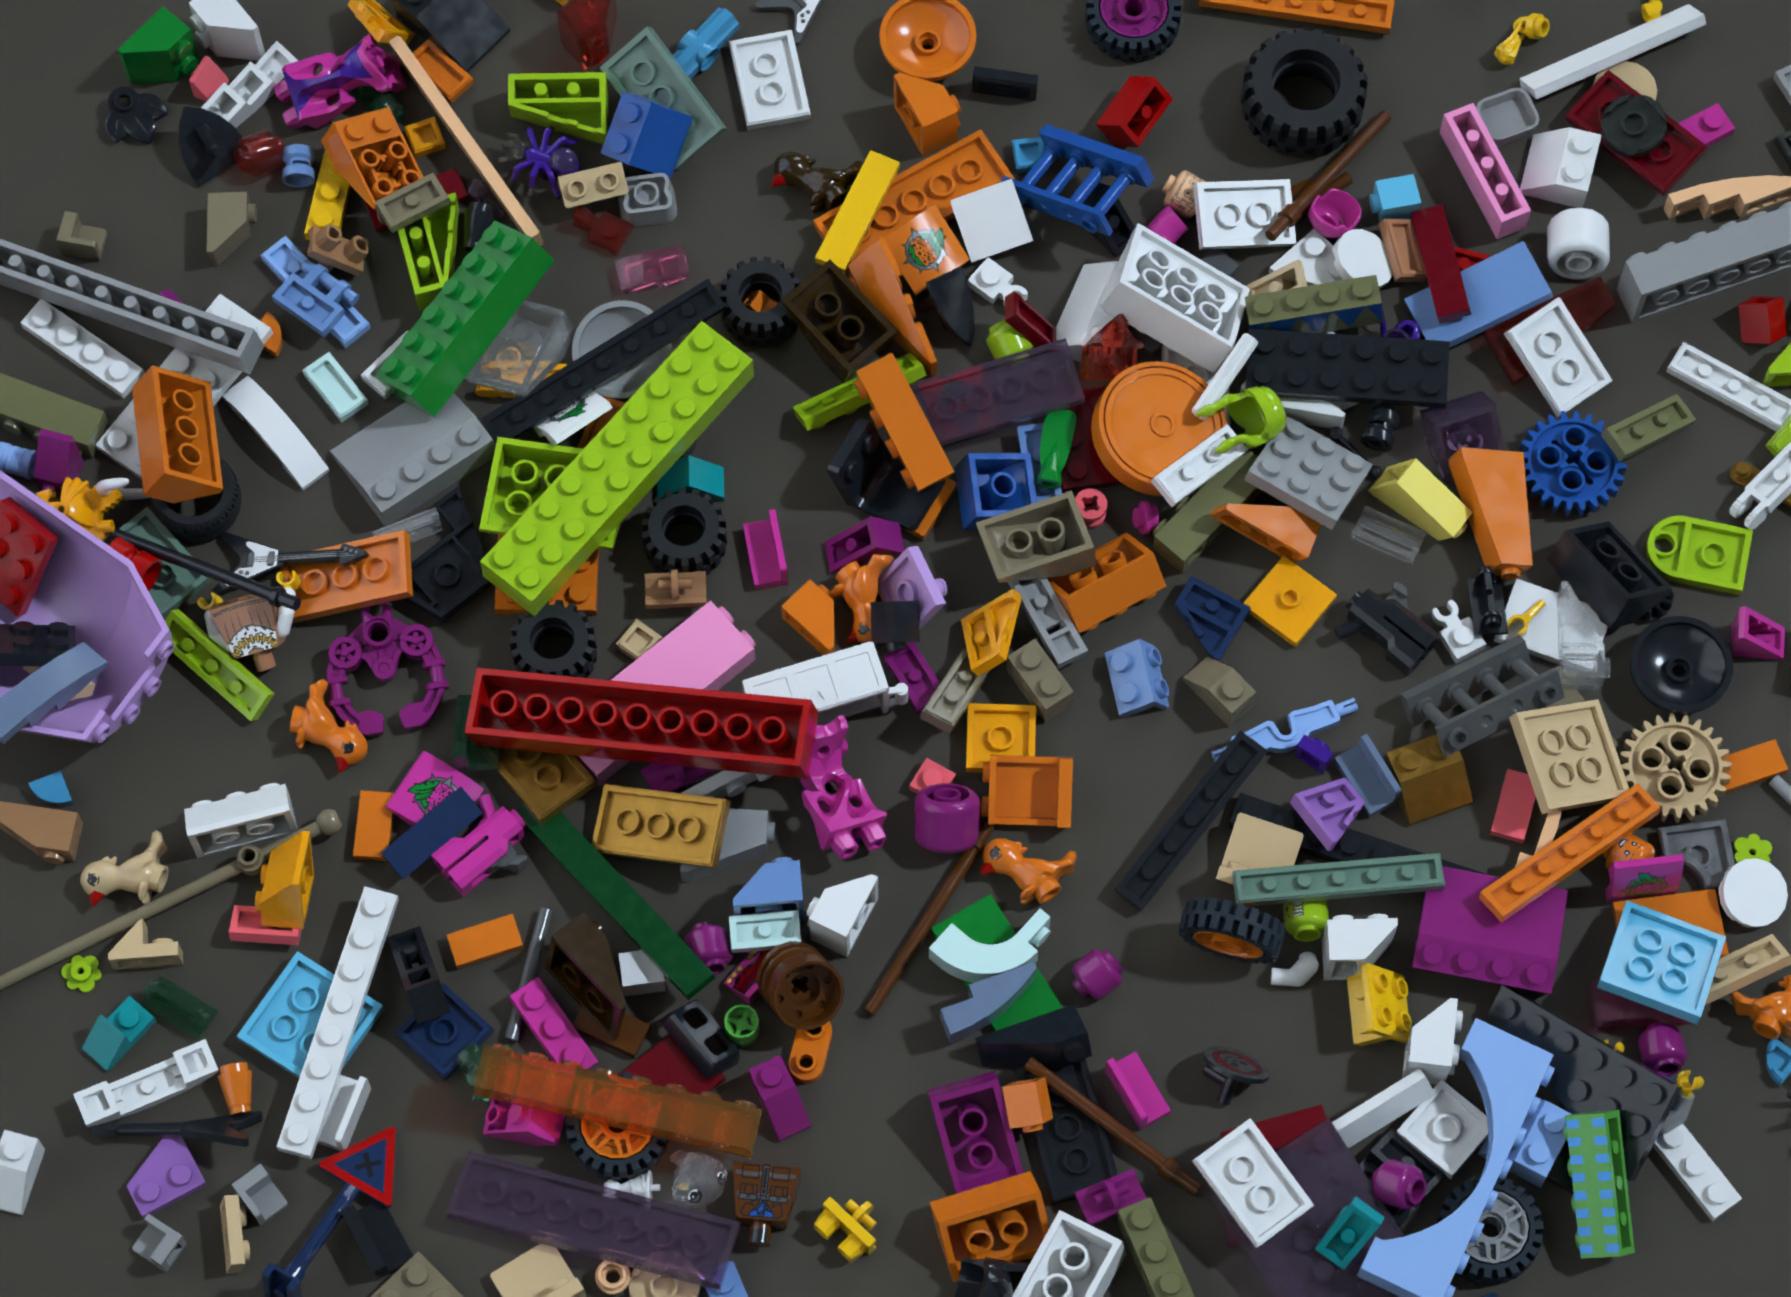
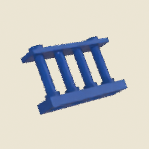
M1045 124L1039 132L1045 144V152L1021 182L1013 179L1022 206L1082 226L1091 233L1099 232L1110 236L1113 230L1105 217L1108 210L1129 184H1137L1148 188L1155 178L1145 158ZM1062 158L1068 160L1046 190L1034 187L1055 159ZM1080 167L1093 169L1070 199L1058 195ZM1111 175L1117 177L1095 207L1083 204L1104 176ZM1004 176V177L1002 178L1001 182L1006 181V180H1009V179H1012V178H1009V177Z

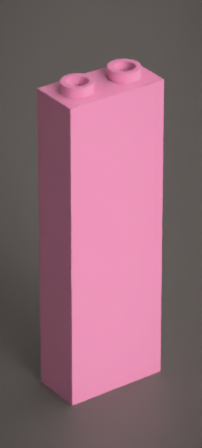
M710 600L611 680L718 691L756 660L754 648L756 644L745 630L738 631L732 624L734 622L732 616L723 606L717 608ZM576 756L599 786L630 762L626 760Z

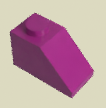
M41 428L38 436L34 479L39 491L51 489V492L56 491L58 498H60L65 478L69 477L71 480L76 477L79 478L84 462L73 436Z
M872 516L825 541L830 573L834 574L853 561H857L860 566L867 565L874 554L891 555L896 559L905 551L899 522Z
M781 1055L748 1069L749 1081L779 1142L811 1128V1123L797 1088Z

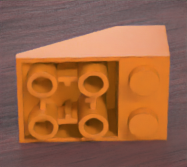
M389 107L333 122L321 139L334 169L373 210L376 209L375 201L424 177Z

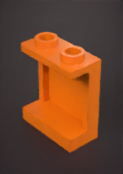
M990 754V762H983L982 783H989V797L982 796L981 817H988V825H1035L1071 828L1073 757Z

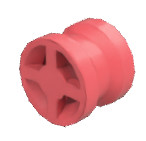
M1087 488L1080 491L1076 495L1075 500L1087 529L1098 528L1106 519L1107 499L1097 489ZM1092 503H1093L1092 506H1087V507L1084 506V504L1087 505V504H1092Z

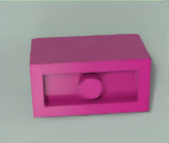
M772 509L769 510L768 520L743 524L755 590L788 585L787 566L776 510Z
M1136 1051L1117 1062L1113 1057L1106 1061L1105 1073L1140 1131L1170 1115L1171 1110Z

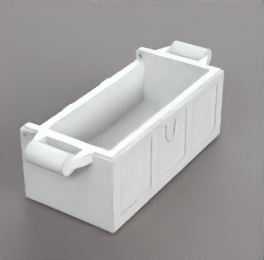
M871 641L742 681L743 693L812 700L819 712L818 726L832 722L841 715H844L846 718L881 707L883 714L888 713L889 708L897 704L904 705L908 702V686L905 683H898L895 687L888 686L876 648Z

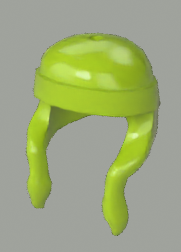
M1264 386L1245 389L1242 393L1226 394L1216 403L1205 405L1196 413V417H1208L1226 407L1233 420L1239 426L1245 428L1244 434L1222 441L1215 449L1216 454L1226 453L1235 445L1245 443L1248 449L1257 448L1275 439L1286 426V413L1281 400L1272 389Z

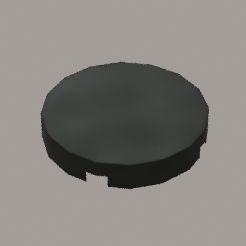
M1626 94L1613 100L1605 109L1601 122L1602 137L1607 146L1618 155L1629 158L1643 157L1654 152L1663 143L1667 132L1666 114L1657 101L1646 95L1634 96V94Z

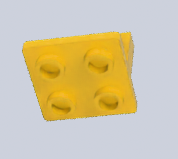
M1370 963L1361 965L1362 973L1347 977L1354 1045L1362 1047L1389 1039L1407 1043L1410 1030L1412 1029V1020L1408 1014V985L1404 976Z

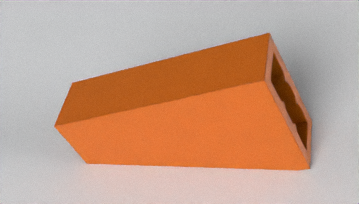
M1461 447L1448 459L1461 501L1473 512L1468 520L1484 565L1490 566L1496 572V575L1501 576V579H1518L1533 566L1524 452Z

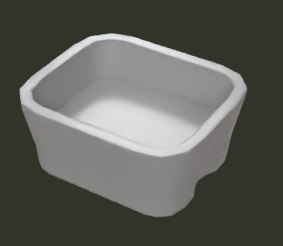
M1511 88L1486 97L1479 101L1476 106L1497 147L1531 135L1540 120L1529 94L1521 88Z
M665 173L626 177L629 192L627 195L618 197L623 224L627 227L637 228L666 224L676 218L677 204L675 191Z

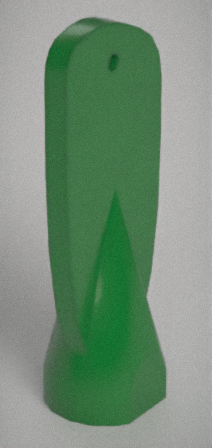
M1070 410L1054 411L1049 413L1044 420L1040 443L1041 470L1036 480L1037 485L1042 488L1055 490L1061 487V472L1070 454L1077 418L1076 414Z

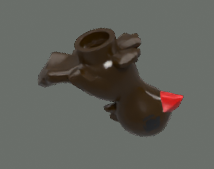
M786 152L775 160L772 187L783 185L798 186L810 197V210L814 214L822 211L825 206L828 210H832L843 204L848 194V186L853 184L863 165L861 161L856 160L852 165L843 170L823 167L812 168L811 166L816 163V160L810 159L809 155Z

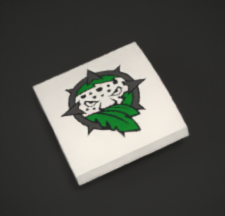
M592 391L533 429L539 438L546 436L550 444L557 445L613 407L604 397Z

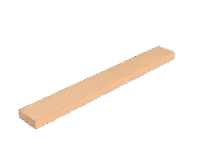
M398 35L391 39L389 44L394 55L519 231L532 237L542 246L543 239L537 227L404 40Z

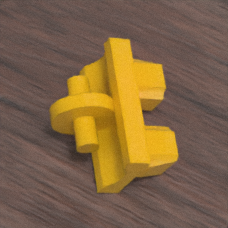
M829 1197L823 1203V1212L815 1221L814 1229L826 1240L839 1228L844 1231L848 1237L837 1249L850 1263L865 1252L870 1255L877 1248L874 1245L876 1239L860 1224H864L869 1230L876 1226L877 1222L869 1216L874 1205L866 1201L859 1206L850 1199L844 1207L853 1214L851 1216L834 1199Z

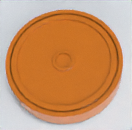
M1144 362L1131 366L1119 373L1098 399L1091 422L1094 447L1106 469L1117 480L1135 491L1152 496H1162L1151 480L1227 425L1224 409L1209 416L1205 421L1192 413V408L1208 384L1192 371L1168 362Z

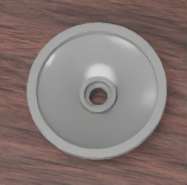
M627 300L611 301L596 307L583 318L576 329L572 343L573 361L654 311L645 305ZM671 343L595 389L594 392L618 400L630 399L672 353Z

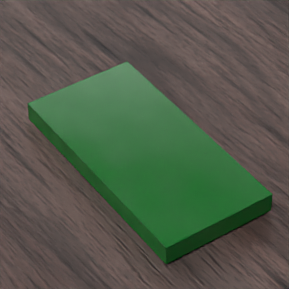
M991 894L931 928V932L937 940L949 925L953 923L972 940L988 945L1003 943L1016 935ZM1037 968L1036 978L1024 994L1006 1012L991 1022L990 1026L993 1031H997L1063 1007ZM962 980L968 989L969 984H972V982Z

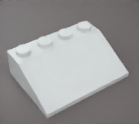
M1137 223L1107 284L1100 308L1107 311L1111 316L1133 326L1139 332L1147 334L1164 344L1168 349L1183 355L1197 366L1214 373L1234 348L1245 309V296H1248L1250 288Z

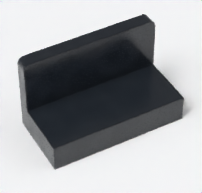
M375 1201L358 1211L354 1205L341 1211L377 1281L400 1269L413 1257L391 1213L385 1206Z

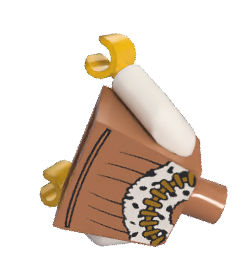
M292 570V579L289 582H284L285 575L282 571L278 572L276 575L277 582L282 588L286 589V593L296 596L295 590L300 586V577ZM211 592L212 602L209 605L202 597L197 600L198 606L206 611L204 613L208 636L213 642L231 653L235 659L252 655L257 672L276 666L271 648L280 646L286 640V636L291 630L294 610L284 606L274 607L269 604L268 600L252 594L223 602L220 596Z

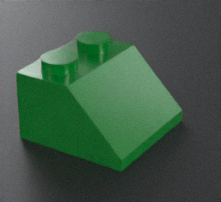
M164 6L117 49L127 80L131 84L176 82L185 74L188 75L193 72L200 61L191 28Z

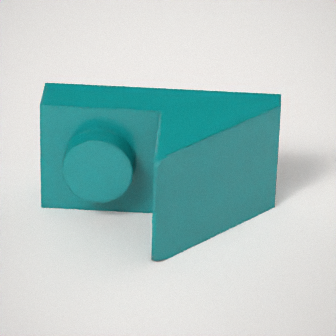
M128 996L108 1018L100 1014L82 1050L109 1072L153 1026L156 1019L131 996Z
M1355 1196L1348 1206L1342 1208L1315 1247V1250L1344 1270L1380 1227L1385 1217Z

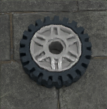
M1481 1176L1476 1177L1472 1181L1469 1179L1463 1182L1461 1186L1456 1187L1449 1194L1441 1206L1436 1224L1451 1215L1468 1199L1476 1188ZM1499 1178L1497 1179L1493 1190L1499 1192L1490 1212L1485 1209L1483 1210L1479 1222L1494 1225L1498 1230V1235L1496 1237H1487L1481 1231L1476 1243L1469 1241L1464 1253L1470 1255V1258L1462 1275L1459 1274L1460 1277L1467 1279V1277L1471 1278L1473 1283L1477 1284L1487 1282V1285H1495L1497 1282L1503 1284L1509 1282L1514 1277L1520 1276L1532 1264L1542 1244L1544 1227L1539 1207L1536 1208L1534 1198L1531 1195L1527 1196L1525 1194L1526 1189L1522 1186H1514L1512 1184L1513 1181L1507 1178L1504 1181L1499 1180Z

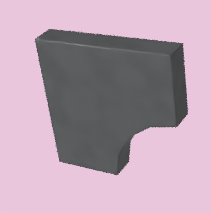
M1726 819L1658 828L1656 833L1661 857L1683 854V868L1689 870L1698 879L1702 890H1719L1720 882L1723 881L1725 875L1724 873L1730 866L1735 864Z

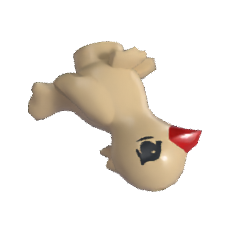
M158 830L152 832L149 847L143 853L128 859L119 866L115 865L117 861L116 856L112 859L106 856L99 861L90 863L84 868L81 873L80 883L84 892L89 895L90 903L94 907L106 895L116 890L138 893L139 900L143 904L150 902L152 891L162 892L169 873L168 866L160 863V858L168 849L162 833Z

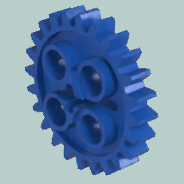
M1561 411L1558 421L1549 414L1546 425L1538 420L1535 425V431L1529 429L1525 437L1527 441L1522 440L1519 449L1524 452L1526 487H1533L1529 497L1533 498L1540 495L1542 498L1539 506L1541 507L1548 502L1552 503V513H1555L1559 507H1564L1565 515L1569 516L1571 509L1576 508L1579 516H1583L1586 506L1595 513L1598 508V502L1606 507L1610 500L1609 496L1616 497L1619 491L1617 486H1622L1625 477L1622 474H1625L1627 465L1618 460L1602 438L1604 421L1601 420L1596 425L1592 424V414H1589L1585 420H1580L1579 412L1575 411L1573 418L1568 419L1566 413ZM1575 438L1580 441L1581 445H1571L1566 439ZM1550 457L1556 463L1553 465L1545 464L1541 460V458ZM1588 463H1599L1603 469H1592ZM1563 482H1574L1578 488L1569 489L1564 486Z

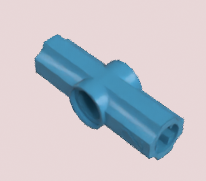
M718 7L696 31L690 30L682 37L673 57L688 77L692 79L699 70L704 72L712 66L718 57L719 49L739 30L740 23L730 11Z

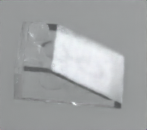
M524 300L468 373L466 380L469 383L526 397L564 358L576 329L565 310Z

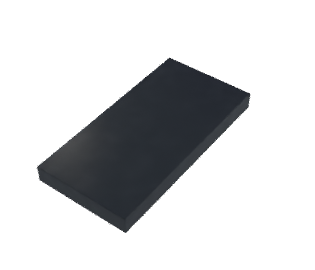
M1086 1058L1062 1067H1046L1099 1107ZM1024 1068L1016 1069L1018 1081L1036 1078ZM1047 1086L1053 1119L1045 1122L1042 1130L1034 1131L1032 1134L1051 1204L1055 1205L1075 1200V1192L1114 1177L1118 1173L1106 1130Z

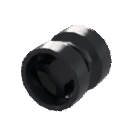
M1377 406L1370 408L1366 419L1368 427L1363 429L1360 438L1361 443L1375 451L1387 452L1392 450L1395 440L1393 432L1399 427L1400 415L1385 407Z

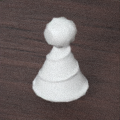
M650 1170L622 1184L617 1180L608 1179L603 1185V1193L608 1197H616L621 1192L623 1195L631 1196L648 1205L652 1204L653 1191H660L661 1189L660 1184H653L652 1171Z

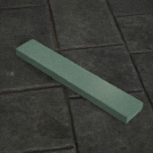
M1440 853L1236 870L1232 872L1236 904H1245V907L1444 890L1445 887Z

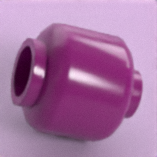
M701 922L694 925L692 931L684 939V943L714 975L724 972L733 958L726 930L721 926L712 925L711 922Z
M1093 949L1073 965L1072 971L1076 979L1071 983L1083 998L1090 994L1094 999L1101 1000L1121 985L1123 981L1121 973L1124 971V968L1108 949L1104 952L1100 949Z
M1663 1022L1653 1023L1647 1027V1030L1638 1039V1047L1643 1065L1663 1076L1668 1077L1678 1073L1688 1058L1682 1032L1675 1026L1667 1025Z
M1395 1159L1387 1160L1372 1175L1371 1184L1374 1196L1378 1202L1384 1205L1408 1210L1421 1202L1426 1193V1181L1418 1167Z

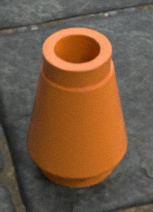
M238 1062L220 1066V1075L217 1077L230 1110V1115L251 1112L252 1070H248V1063Z

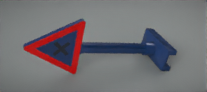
M389 1127L319 1162L321 1170L346 1185L293 1262L288 1263L284 1269L271 1262L262 1273L265 1297H275L276 1295L280 1297H302L301 1281L305 1277V1270L343 1217L341 1211L350 1207L359 1193L366 1195L386 1208L392 1207L396 1141L395 1127Z

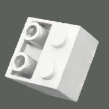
M1373 914L1368 916L1367 919H1353L1351 915H1337L1332 920H1327L1321 940L1324 980H1347L1349 976L1362 973L1361 965L1366 963L1374 964L1391 946L1398 926V918H1388L1386 914Z
M1450 998L1412 1027L1405 1046L1402 1079L1417 1069L1422 1070L1430 1084L1436 1085L1441 1079L1446 1082L1448 1075H1454L1460 1052V1045L1454 1044V1042L1457 1041L1458 1032H1461L1463 1011L1457 1010L1458 999Z

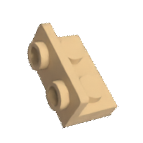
M622 162L557 177L560 194H562L564 206L567 209L627 195L629 192Z

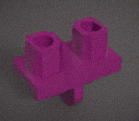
M656 763L641 770L651 790L674 793L712 775L711 769Z
M1134 1168L1075 1192V1197L1087 1224L1091 1226L1117 1216L1118 1210L1147 1199Z

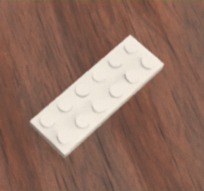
M219 294L205 311L255 329L263 344L273 334L269 326L222 294ZM175 348L160 366L163 369L210 382L213 407L242 373V371ZM132 400L95 445L99 451L142 480L134 403Z

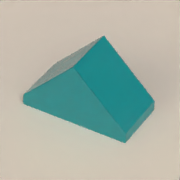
M690 455L677 460L657 482V497L659 496L663 500L665 498L664 492L672 490L673 494L679 493L678 488H686V493H692V490L696 489L700 491L702 498L708 494L712 497L713 501H725L724 467Z

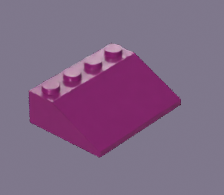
M1442 866L1445 881L1444 890L1425 891L1411 967L1551 994L1558 962L1568 890L1551 888L1501 923L1479 899L1480 891L1501 877Z

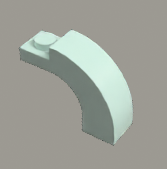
M1039 909L1014 937L1003 943L993 945L982 944L972 940L951 923L929 947V959L948 974L972 983L1031 962L1036 963L1038 961V950L1033 945L1039 947L1050 935L1051 917L1042 909Z

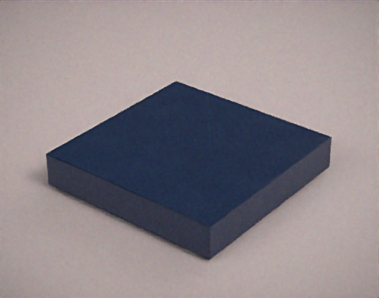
M443 983L442 988L451 1013L445 1014L437 1020L426 1021L417 1024L413 1013L395 1031V1035L446 1081L494 1033V1029Z

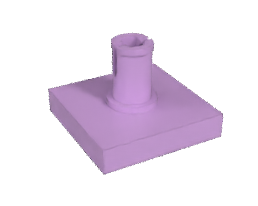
M913 546L908 547L879 576L878 593L883 602L919 601L920 630L946 604L943 596L947 594V585L942 578L934 579L919 547Z

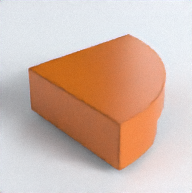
M267 311L261 322L269 326L273 334L264 344L263 350L278 357L282 349V332L278 321Z

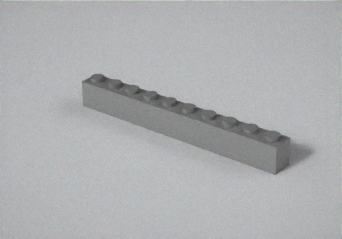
M0 239V285L247 374H251L264 348V344L253 328Z

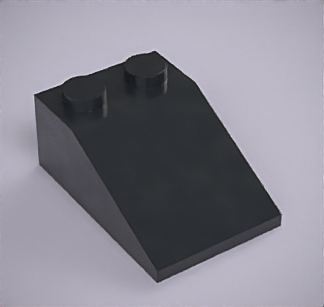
M393 0L398 19L425 41L430 39L467 73L511 31L510 27L485 0Z

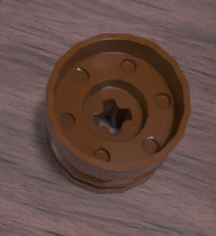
M789 941L777 945L765 955L758 967L756 982L760 995L785 1024L795 1029L812 1030L825 1025L835 1017L842 1005L844 987L841 976L815 947L805 942Z

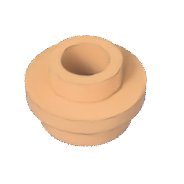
M607 1259L597 1267L595 1281L602 1292L616 1295L622 1293L629 1286L631 1274L628 1266L623 1261ZM611 1272H616L620 1275L619 1280L615 1283H610L606 1280L607 1275Z

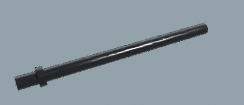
M116 529L112 534V541L117 537H121L134 544L138 551H146L163 561L268 600L269 604L274 607L284 606L296 611L301 605L299 597L286 593V589L280 586H275L274 588L120 529Z

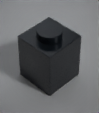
M919 601L870 602L871 638L873 643H886V650L906 649V642H920Z

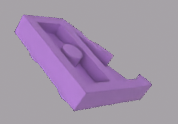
M1346 777L1296 793L1290 801V804L1327 851H1331L1365 803Z

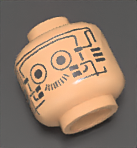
M1187 170L1181 171L1177 177L1170 174L1161 189L1166 194L1164 206L1169 205L1176 214L1185 219L1192 218L1196 215L1193 185L1197 182L1206 181Z

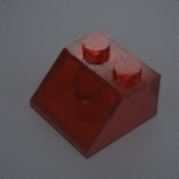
M574 0L557 11L561 43L583 71L591 65L596 66L603 62L611 50L617 18L616 0Z

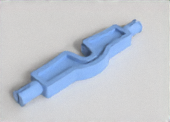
M1353 697L1334 705L1332 700H1328L1315 706L1289 713L1287 716L1291 730L1289 735H1282L1273 721H1266L1244 733L1264 747L1267 752L1285 753L1295 750L1303 735L1309 737L1337 726L1340 722V717L1355 711L1357 712L1358 706ZM1226 747L1211 752L1215 761Z

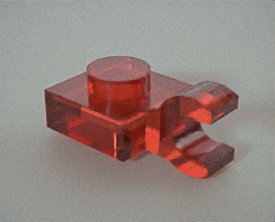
M578 206L572 216L575 219L573 222L575 227L590 233L588 236L589 243L615 256H618L633 231L632 224L606 211H603L600 218H598L587 208Z

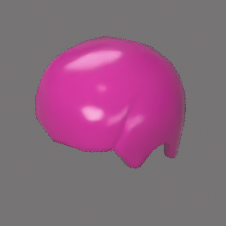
M1333 188L1329 189L1323 196L1317 195L1310 204L1308 217L1313 228L1326 238H1340L1344 233L1355 229L1361 219L1362 209L1358 201L1349 193Z

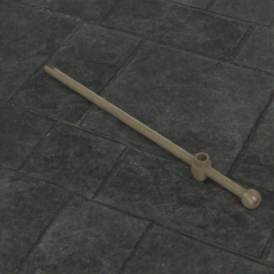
M333 809L322 810L316 818L317 821L262 848L252 845L244 846L239 850L235 861L0 975V991L134 926L142 918L146 920L242 872L251 876L260 874L262 865L266 864V861L269 860L271 850L302 831H310L311 839L322 833L328 836L337 834L342 828V823L336 811Z

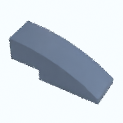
M1035 962L969 984L968 996L970 999L942 1008L940 1010V1020L949 1043L951 1044L972 1035L1006 1012L1024 994L1036 978L1037 967Z

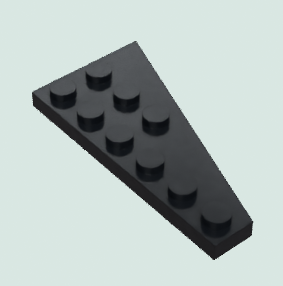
M1502 985L1487 1017L1498 1029L1554 1054L1549 1065L1555 1069L1547 1086L1571 1114L1619 1110L1626 1175L1629 1181H1635L1682 1087L1515 989Z

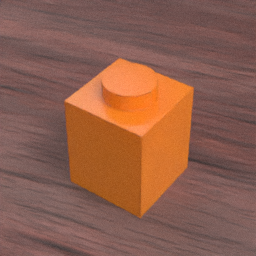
M1046 1077L1011 1082L1002 1087L1010 1129L1022 1127L1023 1133L1042 1130L1043 1124L1053 1119Z

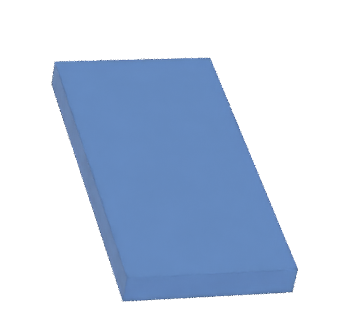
M1522 241L1460 271L1472 315L1439 324L1430 287L1404 300L1424 339L1449 341L1450 348L1553 298V294L1525 242Z

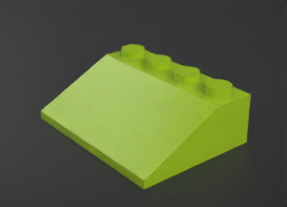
M497 437L479 531L505 535L583 449ZM620 524L598 547L599 549L613 550Z

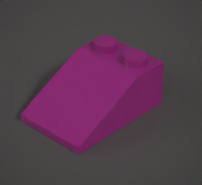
M994 1071L927 1089L956 1194L1024 1173L1014 1135L1009 1127L999 1080Z

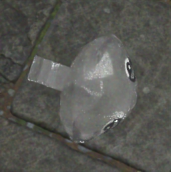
M681 1149L669 1156L671 1162L678 1166L674 1170L675 1178L672 1185L673 1204L685 1209L702 1207L713 1203L722 1195L728 1171L727 1167L719 1159L699 1152L686 1153Z

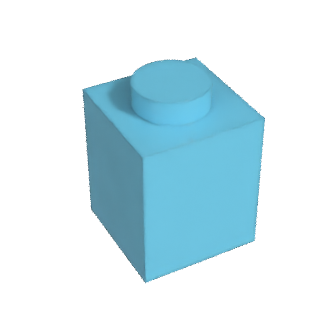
M1414 174L1375 181L1373 194H1369V204L1372 213H1377L1379 222L1383 219H1412L1411 212L1420 210L1421 199Z

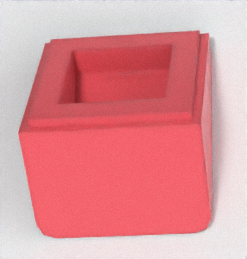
M208 56L202 58L189 79L193 96L205 102L224 82L226 84L229 83L228 77Z

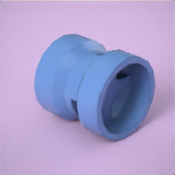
M304 144L286 146L283 149V162L286 164V167L283 169L282 182L294 188H304L315 183V171L312 168V165L315 163L314 148Z

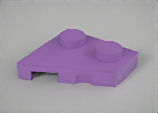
M164 1136L127 1184V1188L143 1219L147 1214L154 1215L207 1186L182 1136Z

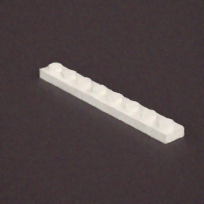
M364 886L276 1146L278 1151L312 1160L399 901L398 895Z

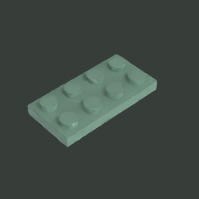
M647 26L600 67L602 72H606L607 79L620 96L622 92L636 93L694 117L677 161L676 170H680L727 129L652 27Z

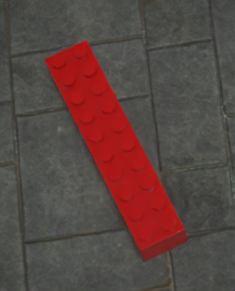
M477 667L464 733L476 746L808 779L819 712L812 700Z

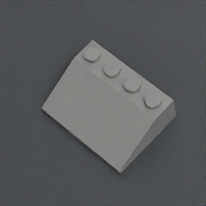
M453 393L435 418L404 402L330 450V453L385 528H387L494 457L495 445L494 440L477 417Z

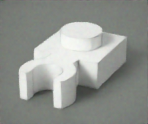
M989 257L967 280L968 286L991 304H994L1000 298L1003 300L1005 307V296L1012 292L1017 293L1025 301L1028 299L1027 290L1019 285H1011L1014 276Z
M1449 600L1447 603V609L1451 613L1449 616L1441 615L1437 608L1432 610L1431 616L1438 626L1445 628L1439 632V638L1457 664L1485 649L1486 642L1481 635H1474L1472 620L1469 616L1462 620L1458 618V606L1453 600Z

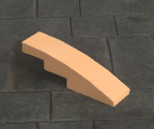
M1764 175L1738 177L1699 184L1668 194L1663 209L1667 217L1672 219L1699 208L1703 218L1706 219L1734 208L1739 219L1791 200V176Z

